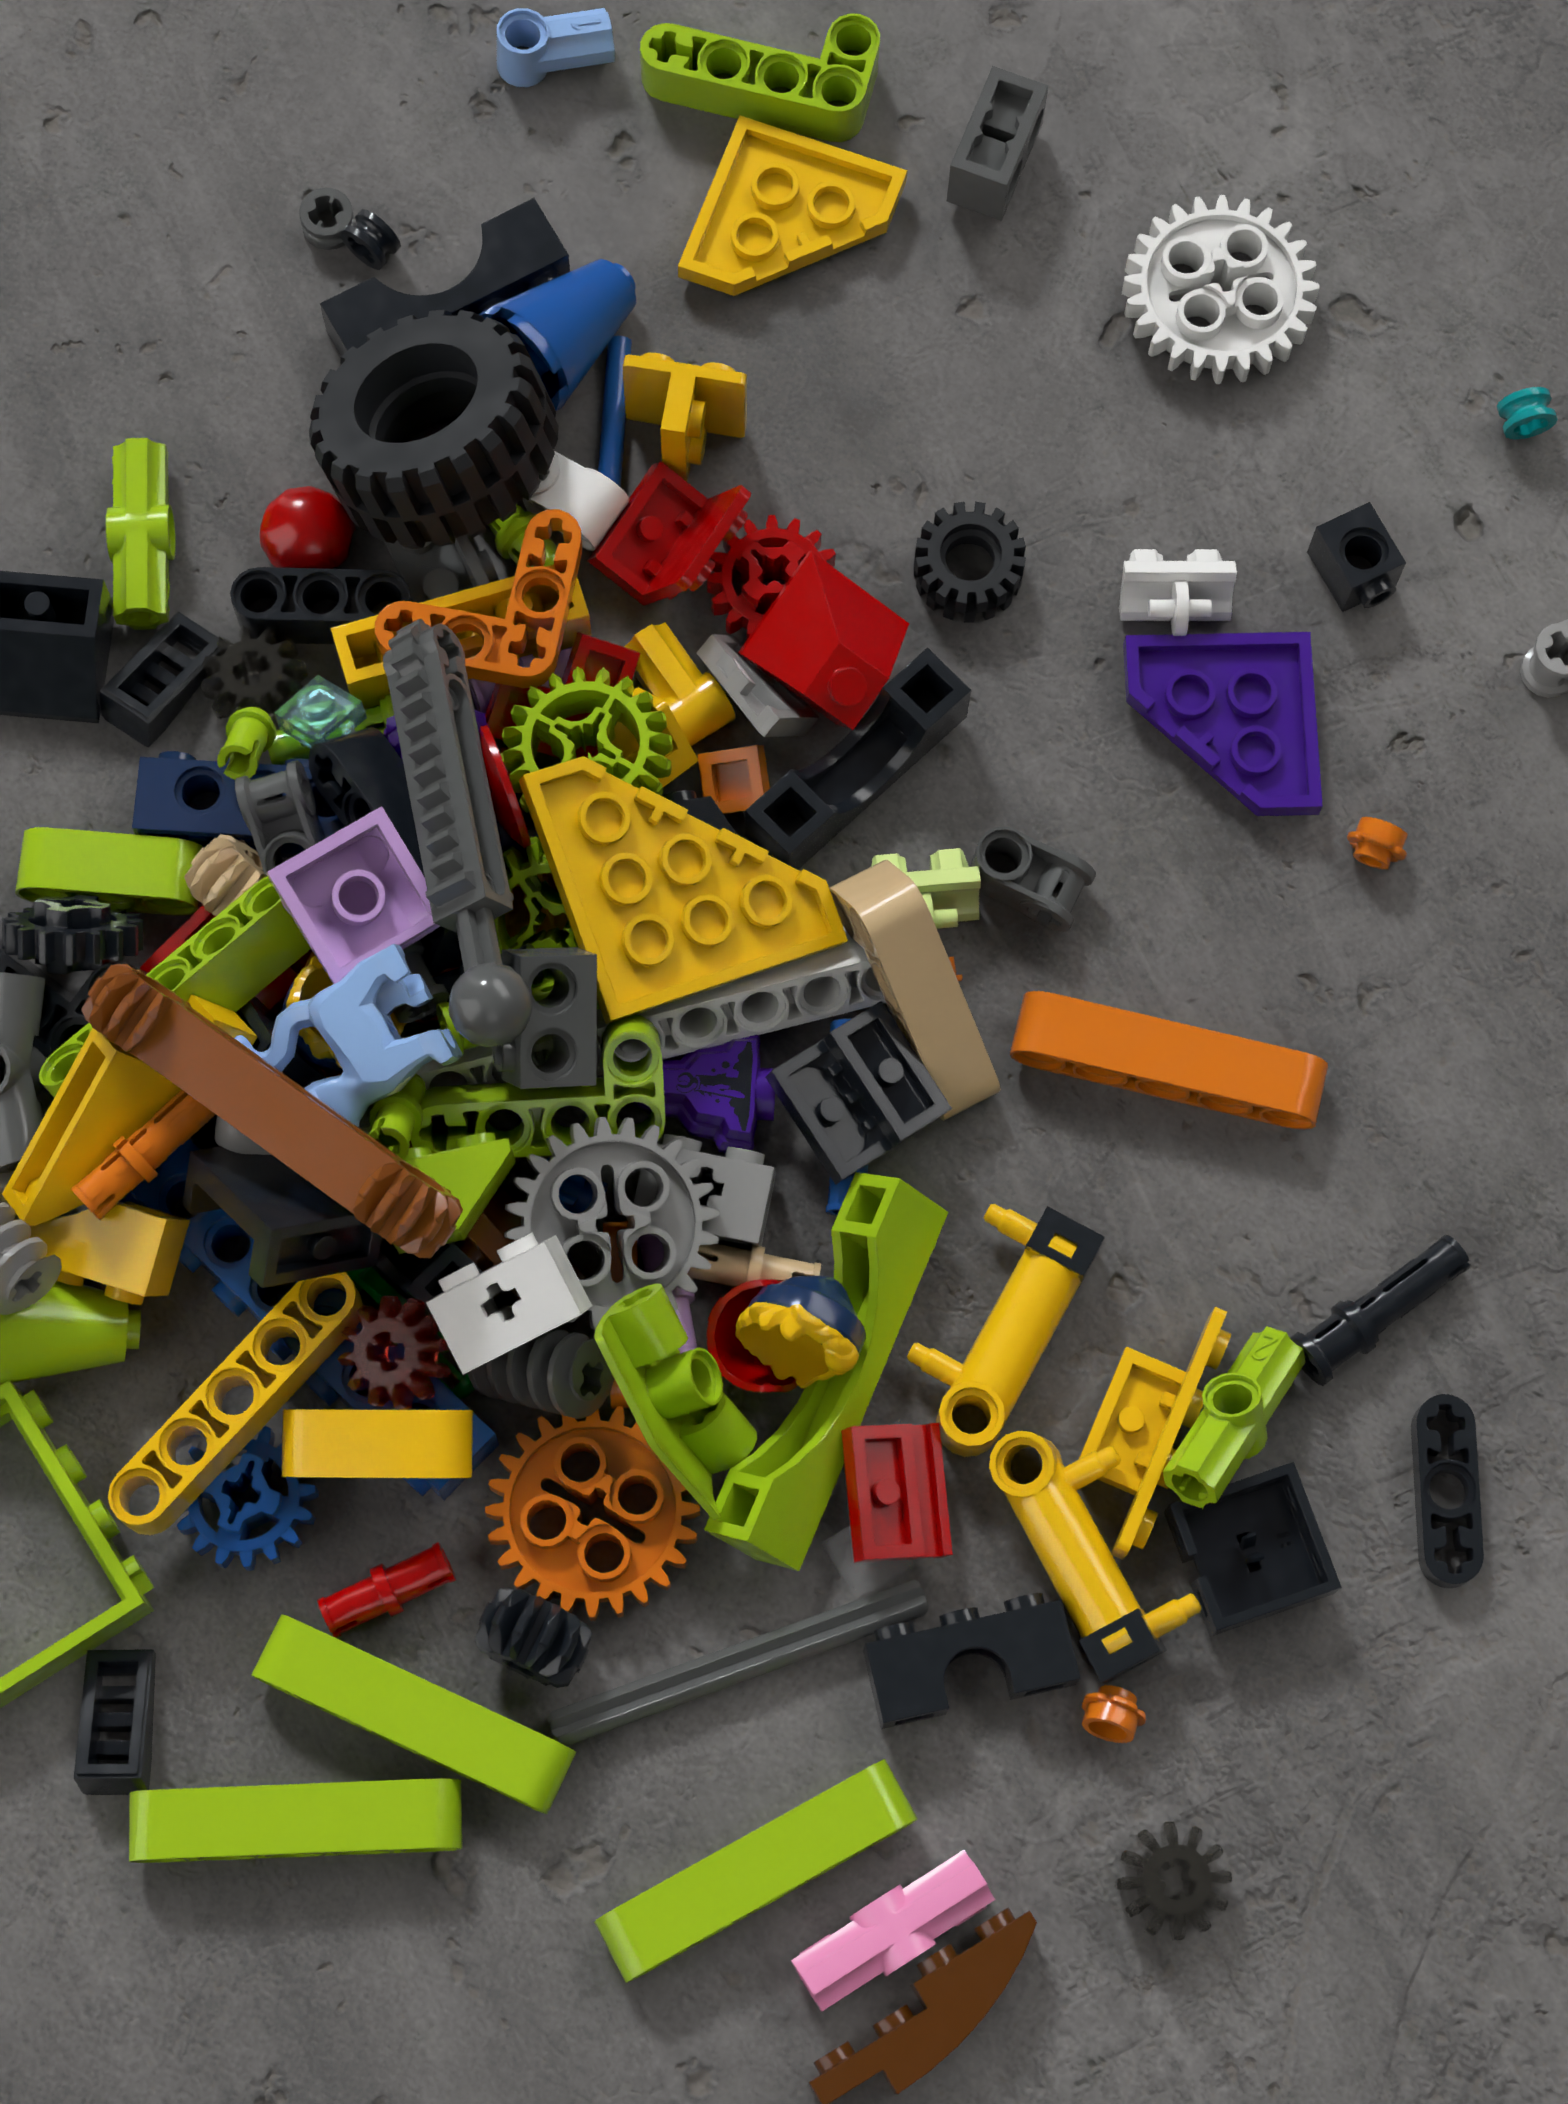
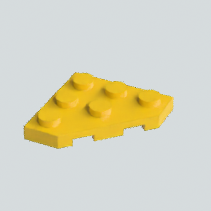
M739 115L679 261L678 278L736 296L887 233L906 185L907 170Z

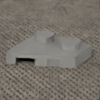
M711 634L697 651V655L708 667L707 672L730 695L756 730L763 737L805 736L820 717L798 696L738 654L743 644L734 635Z

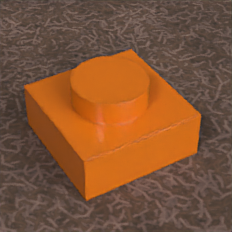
M764 745L697 754L703 797L711 796L723 814L745 811L770 789Z

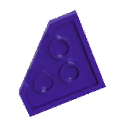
M1311 632L1125 636L1123 652L1126 702L1256 816L1320 814L1323 804Z

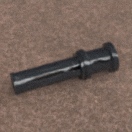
M1444 1235L1425 1252L1409 1261L1355 1302L1346 1300L1345 1302L1340 1301L1331 1308V1316L1304 1335L1299 1332L1294 1334L1290 1339L1304 1350L1305 1364L1302 1367L1303 1371L1318 1385L1324 1386L1333 1379L1332 1371L1358 1352L1362 1354L1371 1352L1379 1341V1334L1389 1325L1413 1310L1449 1281H1452L1471 1268V1264L1468 1263L1470 1260L1465 1250L1454 1238Z

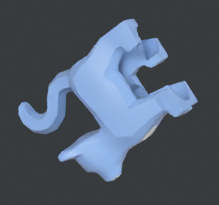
M392 944L362 960L340 982L318 992L311 999L294 1002L276 1017L272 1031L271 1046L268 1050L258 1052L243 1035L235 1037L240 1043L282 1072L295 1056L299 1030L306 1027H316L334 1052L343 1069L342 1075L312 1082L304 1089L357 1127H359L361 1119L371 1104L400 1092L423 1065L435 1060L446 1066L463 1056L450 1029L430 1030L404 1039L399 1035L390 1017L391 1013L397 1007L404 1004L420 1007L428 1003L433 997L421 974H410V969L405 960V953L401 946L397 944Z

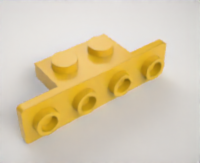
M1214 1307L1206 1321L1186 1372L1126 1346L1082 1449L1079 1459L1093 1451L1099 1452L1108 1446H1114L1121 1458V1462L1116 1467L1108 1470L1107 1474L1098 1480L1135 1495L1111 1552L1112 1556L1121 1560L1129 1553L1132 1545L1143 1550L1153 1529L1158 1513L1148 1509V1504L1156 1485L1168 1489L1164 1482L1163 1470L1176 1452V1449H1173L1172 1446L1180 1426L1183 1425L1191 1429L1203 1406V1391L1196 1387L1205 1366L1217 1370L1231 1338V1333L1221 1329L1227 1314L1225 1310Z

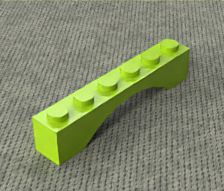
M855 1172L831 1229L834 1279L839 1281L847 1292L866 1333V1340L856 1365L852 1370L843 1375H834L824 1381L817 1380L805 1388L797 1404L778 1430L753 1454L729 1469L715 1502L721 1518L713 1520L709 1516L704 1531L755 1560L800 1571L844 1465L841 1430L851 1426H860L863 1421L867 1407L949 1213L902 1179Z

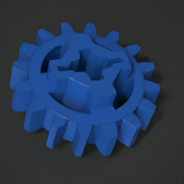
M266 1426L260 1431L257 1439H252L236 1456H242L239 1464L220 1473L185 1510L189 1512V1515L177 1524L179 1531L183 1535L194 1534L199 1531L200 1534L195 1539L192 1548L199 1555L203 1556L215 1546L217 1548L215 1562L225 1569L232 1562L234 1555H240L241 1563L247 1571H254L257 1554L264 1553L274 1564L281 1562L277 1546L285 1541L289 1545L299 1548L302 1541L294 1531L297 1523L314 1525L316 1519L311 1512L303 1508V1502L318 1498L319 1490L314 1485L302 1484L301 1480L305 1477H286L289 1497L283 1496L280 1492L272 1489L269 1482L273 1472L271 1466L274 1462L282 1469V1443L277 1448L274 1447L275 1433ZM193 1446L188 1451L195 1462L202 1459L205 1454L201 1449ZM249 1483H252V1488L260 1496L257 1504L245 1503L241 1512H239V1507L231 1499L234 1491L245 1492ZM202 1498L216 1503L221 1512L217 1523L219 1526L218 1532H215L210 1527L205 1518ZM269 1521L277 1523L264 1535L249 1539L253 1529Z

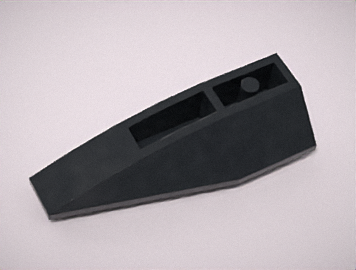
M0 571V715L99 724L101 713L99 691L105 686L114 625L113 600L104 579Z

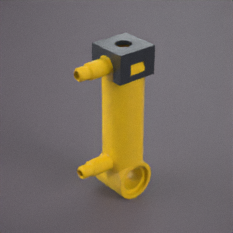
M990 1204L983 1217L985 1222L996 1227L998 1232L1026 1247L963 1364L934 1348L929 1349L920 1343H914L907 1355L908 1361L919 1366L921 1371L950 1386L942 1398L936 1423L940 1424L941 1443L954 1454L964 1457L978 1456L988 1451L997 1441L1004 1424L1105 1237L1048 1206L1038 1224L1011 1209L1006 1210L996 1204ZM962 1405L977 1406L987 1417L988 1426L976 1434L962 1432L954 1424L952 1413Z
M1016 1431L1006 1434L995 1444L990 1454L989 1469L992 1479L1004 1492L1082 1638L1079 1642L1101 1683L1110 1682L1166 1652L1167 1649L1160 1637L1187 1623L1189 1618L1200 1613L1202 1607L1194 1594L1189 1593L1178 1600L1172 1599L1149 1613L1145 1609H1141L1077 1491L1105 1476L1108 1470L1120 1464L1121 1458L1114 1446H1108L1099 1452L1093 1451L1064 1467L1059 1450L1046 1438L1027 1431ZM1027 1447L1035 1448L1042 1459V1470L1033 1482L1020 1484L1012 1475L1011 1461L1019 1450Z

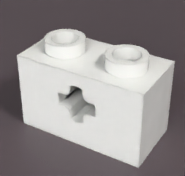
M532 1232L497 1250L502 1263L479 1273L473 1262L438 1280L443 1293L432 1298L426 1304L462 1374L582 1315L592 1307L556 1235L538 1244ZM516 1288L521 1299L515 1302L512 1307L507 1305L498 1309L493 1297L502 1290L509 1291Z

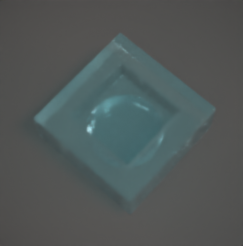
M320 675L313 678L274 713L279 729L310 749L316 743L351 733L367 718L361 700Z

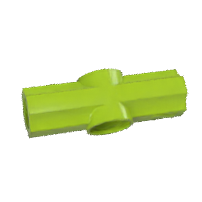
M128 438L122 444L113 446V507H108L106 511L107 549L110 561L113 563V617L116 624L126 625L134 630L156 629L158 625L169 622V560H174L176 553L174 515L172 507L169 505L168 451L165 444L153 442L148 438Z
M1266 1326L1262 1332L1252 1333L1228 1372L1212 1378L1205 1385L1202 1393L1204 1409L1163 1470L1165 1485L1172 1489L1182 1502L1202 1509L1208 1503H1217L1243 1460L1257 1455L1265 1447L1268 1439L1266 1424L1305 1364L1303 1348L1295 1344L1287 1332Z

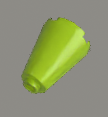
M56 1281L50 1291L36 1303L8 1315L0 1314V1385L8 1380L14 1383L125 1362L126 1349H139L141 1310H128V1303L105 1296V1290L87 1285L74 1286Z

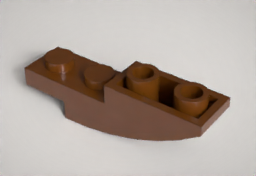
M1008 1907L974 1928L981 1941L961 1954L957 1955L950 1943L918 1963L916 1966L923 1977L911 1984L910 1987L924 2010L913 2015L906 2004L872 2025L879 2038L859 2051L855 2052L850 2042L847 2041L813 2062L820 2075L808 2083L820 2104L833 2102L880 2071L894 2094L898 2095L929 2073L954 2051L983 2020L1013 1976L1024 1956L1037 1924L1032 1913L1028 1911L1015 1919Z

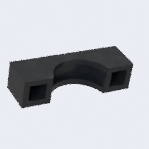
M535 198L481 224L482 249L479 259L469 275L448 290L431 295H410L389 288L375 277H372L321 302L320 306L326 332L340 356L345 354L352 346L356 349L361 347L368 341L367 335L380 327L383 331L397 326L398 319L410 315L420 319L428 317L429 311L447 310L453 316H457L460 310L480 315L491 306L570 272L569 254Z
M927 647L881 689L865 716L840 743L810 766L801 770L791 769L745 810V836L752 843L768 850V855L798 870L967 718L971 689Z

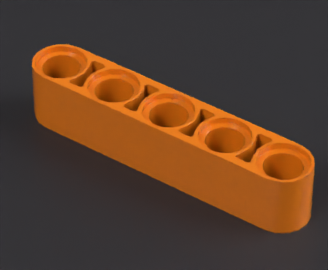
M1030 991L1023 995L1010 1051L1012 1059L1032 1068L1281 1127L1303 1130L1316 1127L1328 1070V1063L1324 1059L1306 1052L1044 991Z

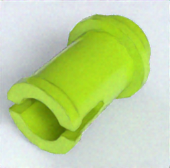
M247 707L237 710L230 716L226 725V735L228 738L217 756L219 768L225 766L230 758L227 768L223 772L227 777L236 780V778L242 776L250 778L255 774L262 753L272 747L276 738V727L268 713L257 707Z

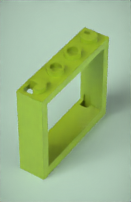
M10 1380L0 1385V1427L11 1420L14 1421L122 1601L0 1677V1708L87 1654V1650L95 1649L154 1611L145 1596V1593L154 1588L149 1576L135 1555L123 1560L111 1538L121 1533L115 1520L100 1499L92 1504L88 1502L77 1484L87 1478L81 1464L67 1444L56 1449L44 1428L54 1422L47 1408L34 1389L23 1395L22 1391Z

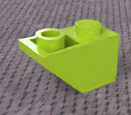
M491 1132L473 1134L458 1139L456 1141L457 1149L431 1154L430 1147L409 1148L408 1155L404 1161L418 1167L422 1172L434 1178L440 1185L450 1190L451 1194L459 1199L463 1208L456 1222L457 1227L446 1244L465 1240L516 1163L509 1138L496 1140L495 1133ZM394 1245L399 1254L406 1253L401 1248Z

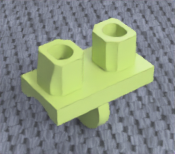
M960 848L938 850L930 855V870L907 872L905 857L897 853L875 855L872 858V866L883 860H888L913 880L928 906L937 929L958 927L959 921L979 920V889L981 888L979 866L969 867L964 852Z

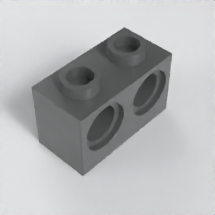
M992 66L950 165L947 202L1000 221L1003 220L1043 124L1049 85Z
M578 947L502 950V964L510 966L525 979L530 991L535 976L542 970L549 968L554 977L553 989L546 998L535 1001L532 995V1014L523 1033L507 1045L493 1047L494 1064L497 1071L502 1072V1080L520 1089L596 1085L597 954ZM550 1034L554 1043L553 1053L544 1064L535 1066L531 1057L533 1045L540 1037Z

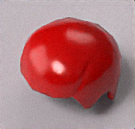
M314 486L290 488L285 490L267 506L260 525V544L273 567L334 569L339 567L348 558L353 532L356 529L354 522L334 494Z

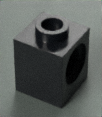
M1370 502L1317 526L1307 550L1308 555L1342 612L1361 603L1364 608H1371L1387 600L1396 592V585L1406 565V561ZM1351 555L1361 556L1370 562L1372 568L1366 570L1355 568L1347 561L1346 557Z

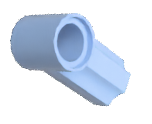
M517 8L504 14L497 24V70L502 79L516 87L536 85L545 78L547 72L611 63L615 60L612 26L609 14L605 8L543 17L538 12L528 8ZM525 46L529 47L530 49L521 50L517 49L516 47Z

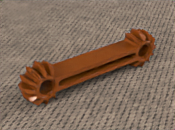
M128 964L110 965L104 975L97 978L87 993L89 997L81 1010L92 1028L107 1037V1040L117 1044L125 1052L138 1057L353 1213L355 1219L365 1224L372 1232L380 1235L390 1244H394L407 1254H414L418 1258H431L440 1246L446 1244L456 1229V1222L463 1211L459 1199L453 1196L450 1190L440 1185L434 1178L422 1172L418 1167L404 1161L194 1010L190 1003L181 999L174 991L163 986L158 980L152 979L140 970H135Z

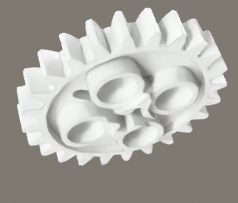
M1225 195L1219 196L1216 207L1212 210L1207 209L1200 196L1195 197L1192 211L1189 215L1177 204L1172 205L1169 224L1155 216L1151 221L1150 236L1139 234L1134 248L1136 254H1129L1127 258L1125 272L1129 275L1124 277L1122 295L1130 297L1126 302L1125 317L1139 318L1136 321L1133 333L1135 339L1152 335L1153 338L1148 355L1153 357L1167 350L1171 353L1168 370H1175L1183 361L1190 363V378L1194 381L1200 376L1203 368L1212 369L1213 379L1216 384H1221L1226 369H1233L1239 381L1246 382L1250 364H1254L1264 375L1268 374L1273 361L1272 355L1286 362L1293 347L1291 343L1299 345L1303 343L1308 329L1306 324L1312 323L1317 308L1312 302L1316 300L1319 284L1310 281L1313 278L1317 265L1315 261L1301 260L1304 256L1307 242L1305 240H1298L1288 243L1287 240L1292 224L1286 222L1276 228L1270 226L1269 223L1273 209L1269 207L1262 211L1257 218L1250 215V199L1245 198L1237 211L1229 210ZM1242 252L1249 255L1253 260L1242 262L1236 260L1230 254ZM1175 264H1185L1192 267L1196 272L1181 273L1172 266ZM1245 306H1261L1268 311V314L1256 315L1247 310ZM1201 317L1206 319L1211 325L1198 327L1192 325L1187 318Z

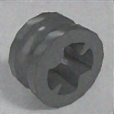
M320 188L307 194L301 202L299 209L300 221L304 236L310 244L324 250L338 249L345 245L341 238V231L347 225H356L351 202L344 193L333 188ZM331 210L332 217H336L337 224L324 228L322 220L319 221L318 214L322 211Z

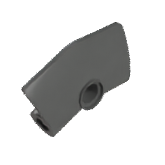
M0 972V1173H13L45 1116L42 1101H38L36 1098L44 1089V1086L40 1083L39 1073L45 1058L37 1048L33 1047L34 1035L39 1036L46 978ZM6 1065V1074L4 1077V1068Z

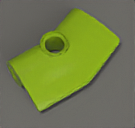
M661 1284L648 1285L624 1296L614 1303L599 1321L594 1338L646 1442L708 1515L715 1520L721 1518V1515L718 1512L713 1496L712 1474L728 1470L747 1458L756 1444L757 1431L723 1392L722 1375L712 1354L700 1347L680 1353L679 1348L687 1342L688 1336Z

